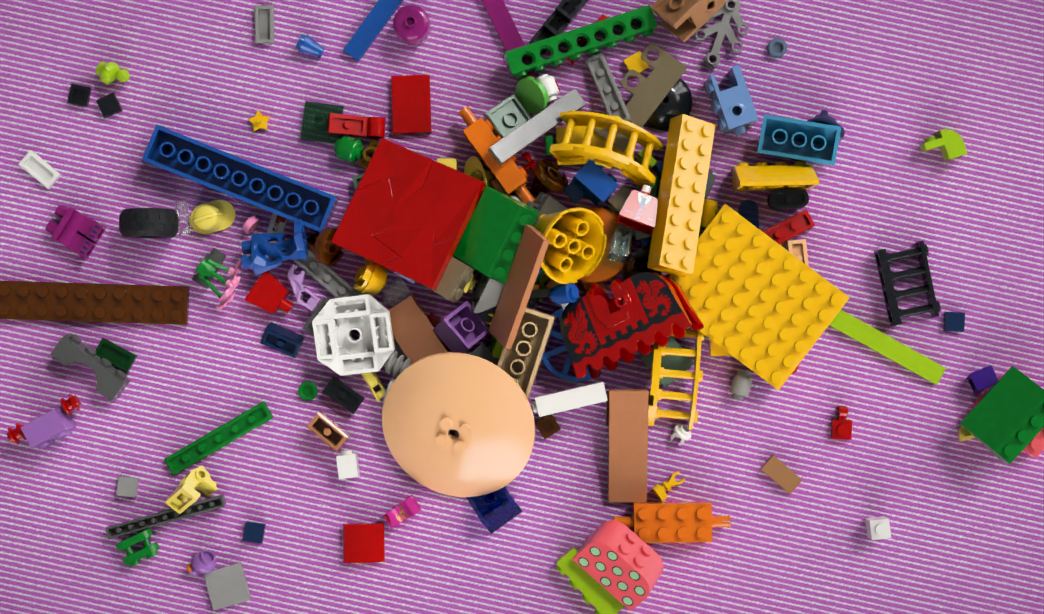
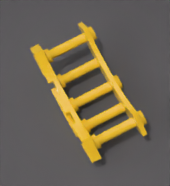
M574 110L559 114L567 124L564 137L560 144L551 145L549 150L559 162H583V159L595 160L594 162L597 165L610 169L614 166L622 170L621 174L632 180L637 186L655 184L656 177L649 171L648 167L652 151L664 147L656 136L633 123L621 119L619 116ZM574 126H587L583 143L570 144ZM595 127L609 130L604 148L590 145ZM616 132L629 137L625 156L612 150ZM636 142L645 149L641 165L632 158Z
M685 330L686 338H695V350L661 347L656 342L653 344L652 352H654L650 376L651 390L648 395V426L654 427L655 419H659V417L688 420V430H692L693 423L697 422L698 411H695L698 384L703 379V370H700L701 341H704L705 337L699 330ZM665 355L694 357V372L664 369V367H661V357H665ZM663 377L693 379L692 393L662 391V389H659V381ZM657 400L690 401L689 412L659 410Z

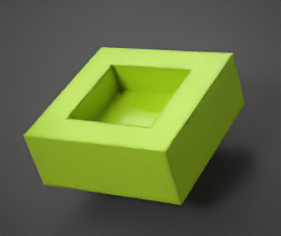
M644 148L637 155L640 164L642 163ZM652 156L649 163L650 169L657 163Z

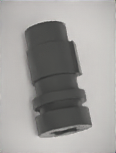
M213 248L210 254H206L205 259H211L222 265L227 255ZM214 267V268H216L214 272L217 273V271L219 270V268ZM194 274L192 280L208 289L209 286ZM212 275L210 276V278L206 276V278L209 281L214 280Z

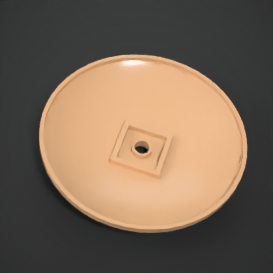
M447 352L419 359L397 376L384 400L382 427L392 456L410 477L438 493L456 497H475L495 492L512 482L520 474L531 455L535 441V421L530 403L520 386L509 374L483 358L470 354ZM449 430H457L459 436H452Z

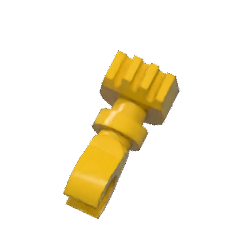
M673 472L667 482H662L663 485L656 484L652 487L653 492L661 502L667 499L666 491L669 492L672 490V487L681 485L684 482L685 478L679 482L675 481V476L680 472Z

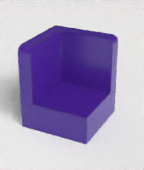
M991 365L972 372L967 377L975 395L982 393L984 389L994 386L998 382V378Z

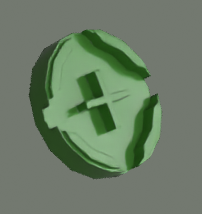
M526 76L518 81L516 96L527 112L539 114L547 108L546 105L549 102L547 90L542 82L534 79L535 77Z

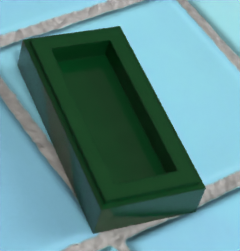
M106 338L101 339L96 349L97 356L109 360L112 365L129 373L137 358V355Z

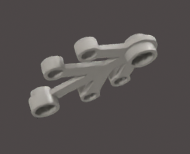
M725 0L726 4L706 23H710L712 18L724 13L722 21L706 29H698L695 33V39L703 41L707 36L718 31L711 52L704 58V63L708 68H715L720 63V56L718 54L725 34L731 44V51L738 54L743 49V44L737 40L729 24L732 16L737 25V33L744 36L749 31V26L743 22L738 12L740 9L739 0ZM728 3H734V8H729ZM744 26L746 28V32H741L740 27ZM702 32L704 34V37L699 38L697 36V33ZM738 44L740 46V50L736 51L734 49V45ZM714 56L716 62H710L709 57Z

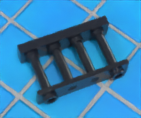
M924 241L915 242L916 248L890 254L886 252V249L874 251L890 326L902 324L901 320L904 317L930 312L931 317L940 316L941 306L939 301H936L927 260L929 251ZM918 256L920 267L898 272L890 271L889 264L891 261ZM922 274L924 286L901 291L894 290L893 282L895 280ZM926 293L928 305L904 310L898 309L897 301L899 299Z

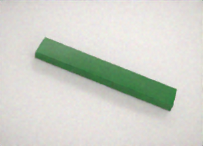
M265 401L166 457L164 461L174 476L274 418Z

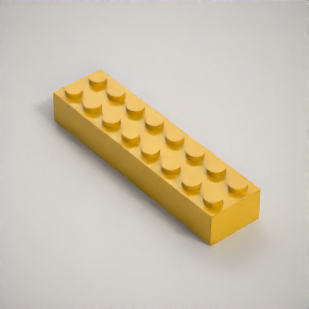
M685 114L670 119L658 195L656 222L652 233L647 264L649 269L677 277L693 275L715 124Z

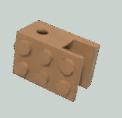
M657 0L650 8L663 19L660 23L661 26L685 43L726 2L725 0Z

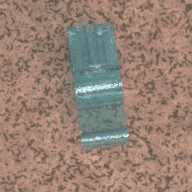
M622 224L616 227L611 237L607 259L620 263L625 262L629 253L632 228Z

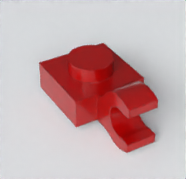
M838 406L837 419H832L831 438L852 440V420H847L848 407Z

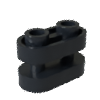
M778 189L770 193L767 198V204L772 210H798L805 207L809 202V195L803 189Z

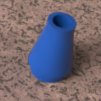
M301 34L295 47L299 49V52L321 58L325 47L321 46L310 36Z

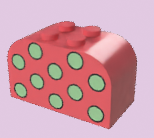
M614 520L603 522L593 531L572 559L630 611L648 597L664 568L661 557L626 525Z

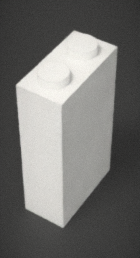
M598 381L535 396L532 406L534 414L538 413L539 417L605 402L608 399L603 381Z

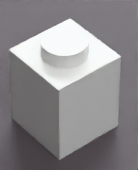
M352 450L340 451L341 455L336 456L339 479L359 477L360 470L357 452L352 453Z
M885 516L865 518L867 537L869 539L891 538L889 518Z

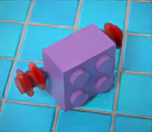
M68 394L69 399L61 398L59 408L51 410L24 426L16 423L15 429L8 427V439L12 443L19 444V439L23 438L28 441L31 448L38 447L41 449L54 444V439L57 440L72 434L71 430L76 428L70 415H72L73 409L80 410L81 402L76 395Z

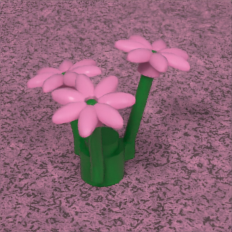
M204 258L195 270L199 273L197 276L219 297L220 304L215 307L217 311L227 306V303L231 302L235 296V293H233L234 288L238 286L241 279L240 276L237 277L241 267L240 261H237L235 268H228L211 259L206 260ZM214 267L227 271V274L231 275L229 280L214 272L216 269ZM211 275L224 283V286L228 289L222 295L206 276L208 278Z

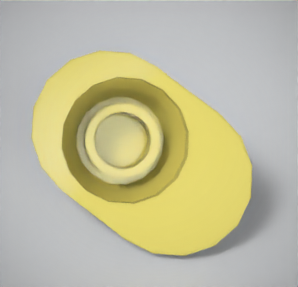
M476 156L468 158L465 163L464 174L483 181L487 186L493 188L490 184V181L494 178L493 173L484 169L481 161Z
M222 199L207 202L195 207L191 213L190 222L196 232L211 234L224 230L233 224L236 217L235 209L232 204Z

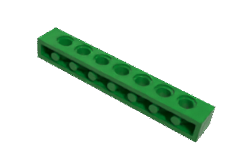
M647 5L504 53V59L511 78L516 76L519 79L527 76V72L534 70L537 73L545 70V66L551 64L553 67L559 66L564 63L563 60L569 58L571 61L577 60L582 57V54L589 53V55L599 52L600 48L607 47V49L616 47L618 42L625 41V43L634 41L636 36L642 35L647 37L652 35L658 26L653 11L650 8L651 6ZM631 22H637L640 28L633 29L631 27ZM618 27L621 29L622 34L615 35L612 29ZM594 34H602L604 40L597 41L594 37ZM583 39L586 46L579 47L576 40ZM565 45L568 52L561 53L558 46ZM547 51L550 54V58L543 59L540 56V52ZM529 57L532 64H523L522 58Z

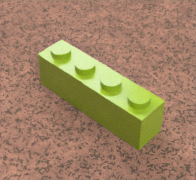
M574 546L570 547L556 560L558 564L556 566L557 570L563 576L566 574L571 579L568 582L575 590L579 588L583 593L581 596L588 605L592 603L596 608L594 610L596 614L618 613L624 605L572 560L578 550Z

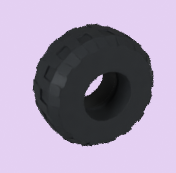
M130 208L123 209L119 215V231L125 238H174L178 233V215L173 209Z

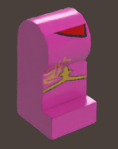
M411 495L385 513L383 517L392 529L421 511V507L413 495Z

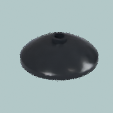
M681 78L666 95L668 102H661L645 123L647 126L656 130H669L671 118L681 114L689 116L692 108V95L689 87Z

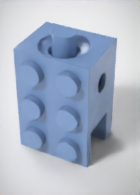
M740 65L731 67L727 73L731 88L720 91L714 73L708 76L704 87L707 95H711L713 101L711 102L712 110L718 115L719 120H717L719 130L723 131L724 135L735 132L736 136L747 133L746 127L752 126L758 121V116Z

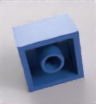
M589 159L573 177L571 183L575 184L578 180L583 184L581 189L586 193L585 196L597 207H600L618 187L617 179L610 173L607 175L602 170L603 167L601 165H597Z

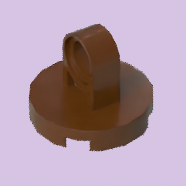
M548 159L539 160L534 165L537 178L532 184L531 191L536 195L540 191L546 194L549 189L561 193L568 186L567 177L565 174L561 175L558 172L559 167Z
M333 227L325 228L320 234L311 235L307 239V244L310 250L315 253L316 260L323 265L333 266L339 262L343 255L342 248L331 242L337 230Z

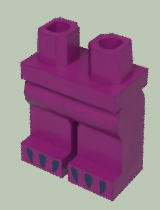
M59 205L55 214L62 218L61 222L57 224L50 220L45 229L52 234L53 239L75 251L81 257L89 258L97 245L93 241L98 242L107 227L74 208Z

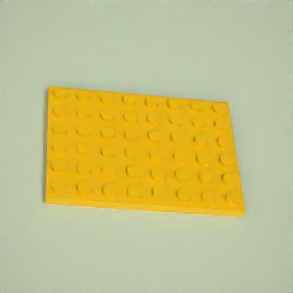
M726 204L722 206L698 238L693 275L684 277L669 276V278H672L682 287L691 306L702 321L704 328L699 331L778 391L850 298Z

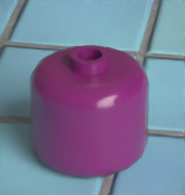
M407 5L396 12L393 19V28L397 37L403 43L417 45L428 37L430 21L427 13L422 8L416 5Z

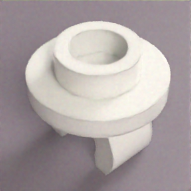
M676 425L670 439L673 440L676 436L680 437L681 440L678 445L681 446L685 440H690V430L685 425Z

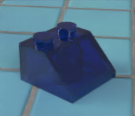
M506 486L486 495L466 497L481 523L491 534L523 512Z

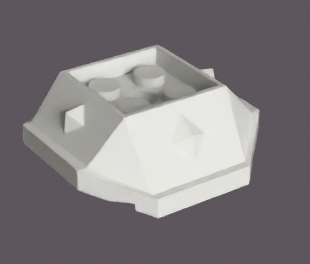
M370 294L332 298L312 321L317 360L340 376L380 371L395 350L390 311ZM353 329L359 331V339L352 337Z

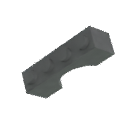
M70 333L63 336L50 355L64 366L74 362L88 365L94 371L97 378L96 391L110 402L116 400L130 382L127 375L111 366L112 364L109 360L97 356L96 350L82 343V340L77 335Z

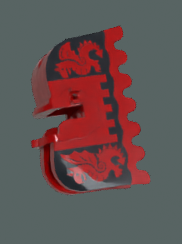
M649 272L638 273L625 281L613 280L610 287L615 298L611 299L597 283L591 285L587 296L577 298L576 302L569 303L565 307L560 320L561 333L571 357L576 377L579 379L586 376L587 365L591 378L597 379L601 375L603 365L608 370L617 369V361L620 360V357L625 362L630 363L634 360V353L637 350L647 355L651 352V345L655 342L659 346L664 347L668 344V337L672 334L676 338L681 339L685 337V329L689 327L696 331L704 328L702 321L691 306L682 287L672 278Z

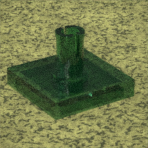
M305 101L300 139L335 144L340 138V134L327 133L328 113L343 114L344 106Z

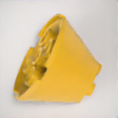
M576 207L548 215L543 214L538 218L534 228L549 240L541 267L552 280L561 284L576 283L580 278L588 277L600 263L606 248L607 237L604 234V223L595 212L586 208Z

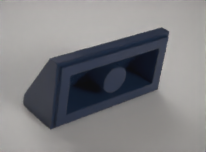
M270 322L265 328L261 344L296 358L305 337Z

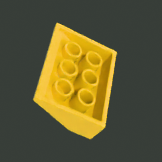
M805 161L794 162V165H787V162H776L774 166H768L767 162L756 163V166H749V163H737V166L732 168L733 191L809 190L819 185V179L812 165H806Z

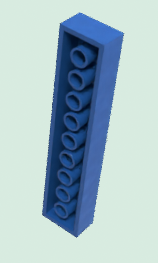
M157 124L142 158V161L293 222L302 219L303 226L318 232L327 228L339 199L324 191Z

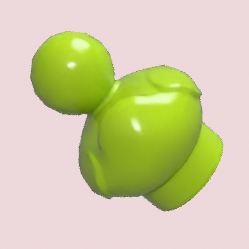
M102 61L96 68V75L106 85L113 83L116 79L120 82H127L130 78L128 70L120 69L119 65L115 62L106 63Z

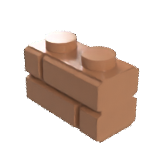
M322 411L318 412L307 425L310 431L315 432V435L336 452L351 436Z

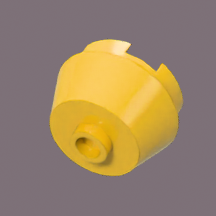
M364 259L366 264L362 268L359 267L354 278V282L357 284L353 286V289L358 290L360 294L377 295L387 283L388 270L372 261Z

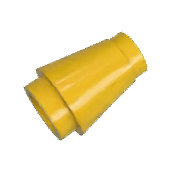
M704 199L700 226L707 227L716 216L719 209L718 201Z

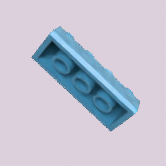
M764 114L757 154L834 166L841 127Z

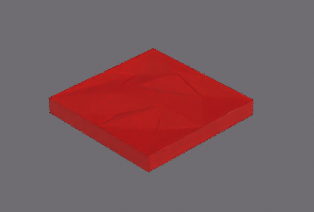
M381 138L331 242L436 291L486 184L474 177Z

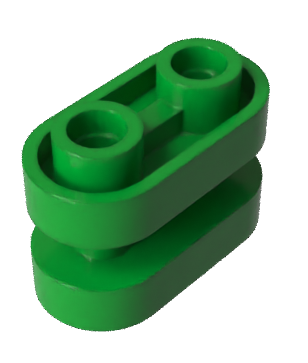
M150 528L115 545L118 552L124 550L127 555L122 558L125 566L129 564L130 567H133L141 562V558L146 556L149 559L158 554L157 550L160 549L158 543L151 544L148 538L153 535ZM141 541L144 548L134 552L131 546Z

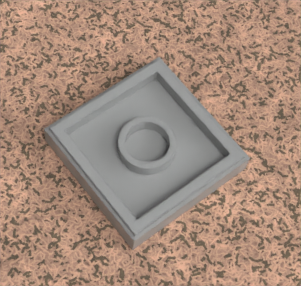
M242 562L215 569L211 573H203L213 611L252 599Z

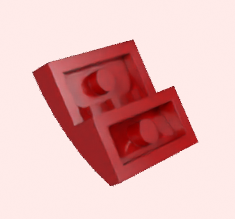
M384 523L343 524V563L385 562Z

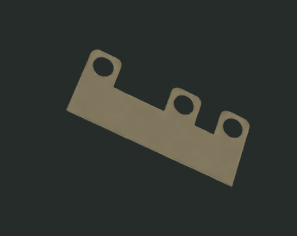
M654 43L649 44L641 55L642 60L654 68L650 75L645 78L637 71L630 70L621 81V85L634 94L626 105L632 119L630 123L641 128L688 68ZM650 49H656L659 52L657 60L650 61L647 58V52ZM631 75H635L639 79V83L635 87L627 85V78ZM595 127L594 131L607 140L609 130L605 128L597 129ZM616 132L613 145L624 152L627 148L629 137Z

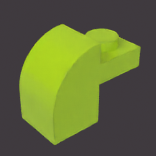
M949 129L935 132L936 137L924 139L925 143L919 145L921 152L940 147L944 161L968 154L962 137L957 132Z

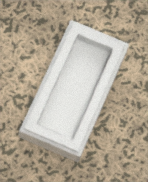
M32 150L18 164L47 189H50L61 176L57 170Z

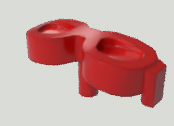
M526 152L521 156L526 158L529 165L523 168L525 171L532 168L534 181L537 178L534 171L535 162Z

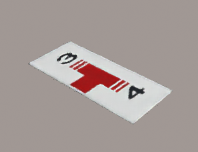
M272 214L267 233L283 234L287 219Z

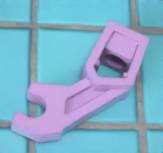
M293 264L288 271V279L297 302L314 312L322 300L309 289L304 288L303 283L306 272L302 270L299 275H296L295 271L298 266ZM304 293L311 295L307 303L303 301Z

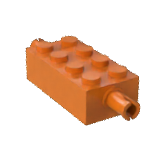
M468 106L459 111L458 114L468 126L463 130L465 138L508 195L516 193L524 204H527L528 201L534 202L535 198L526 188L528 175L522 166L520 168L517 167L515 156L499 165L488 151L491 146L502 139L499 135H494V127L489 120L484 121L482 117L477 120Z
M709 501L632 502L631 517L614 516V521L622 522L628 528H631L645 543L712 542L713 527H731L730 522H723L731 521L730 515L713 516L712 503Z

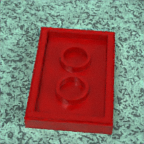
M430 75L391 76L393 134L432 133Z

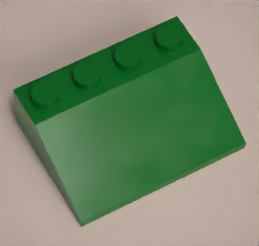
M486 185L453 256L505 285L526 224L534 226L539 210Z
M1011 366L960 424L1000 461L1011 464L1044 427V389L1017 368Z

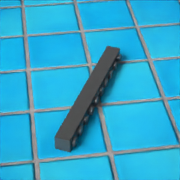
M224 494L194 502L181 514L173 509H168L111 525L105 529L108 539L222 508L227 506Z

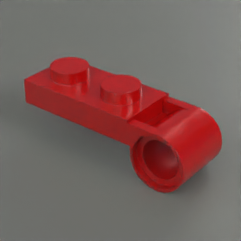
M328 113L327 133L384 138L386 118Z

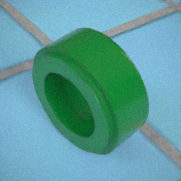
M311 381L303 382L298 388V394L303 400H313L318 394V387Z

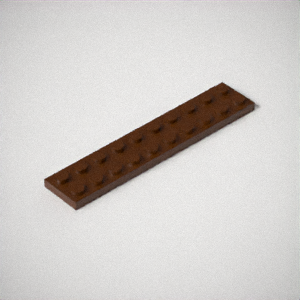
M0 280V319L188 325V286Z

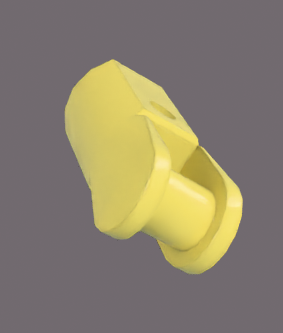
M376 372L361 373L376 400L380 402V399L385 395L386 389ZM380 385L381 390L375 392L374 387Z

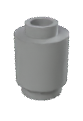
M737 371L729 391L733 393V398L743 400L744 397L748 398L753 382L751 379L752 374Z

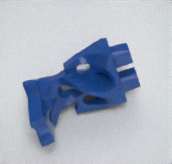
M302 219L294 221V235L291 239L284 240V234H252L250 241H243L241 246L243 254H251L250 256L241 257L243 269H253L254 275H260L280 266L285 260L308 259L306 229L303 226ZM270 241H277L274 244L269 243Z

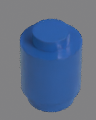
M574 283L559 284L550 289L549 296L551 301L556 304L576 302L579 296V290Z

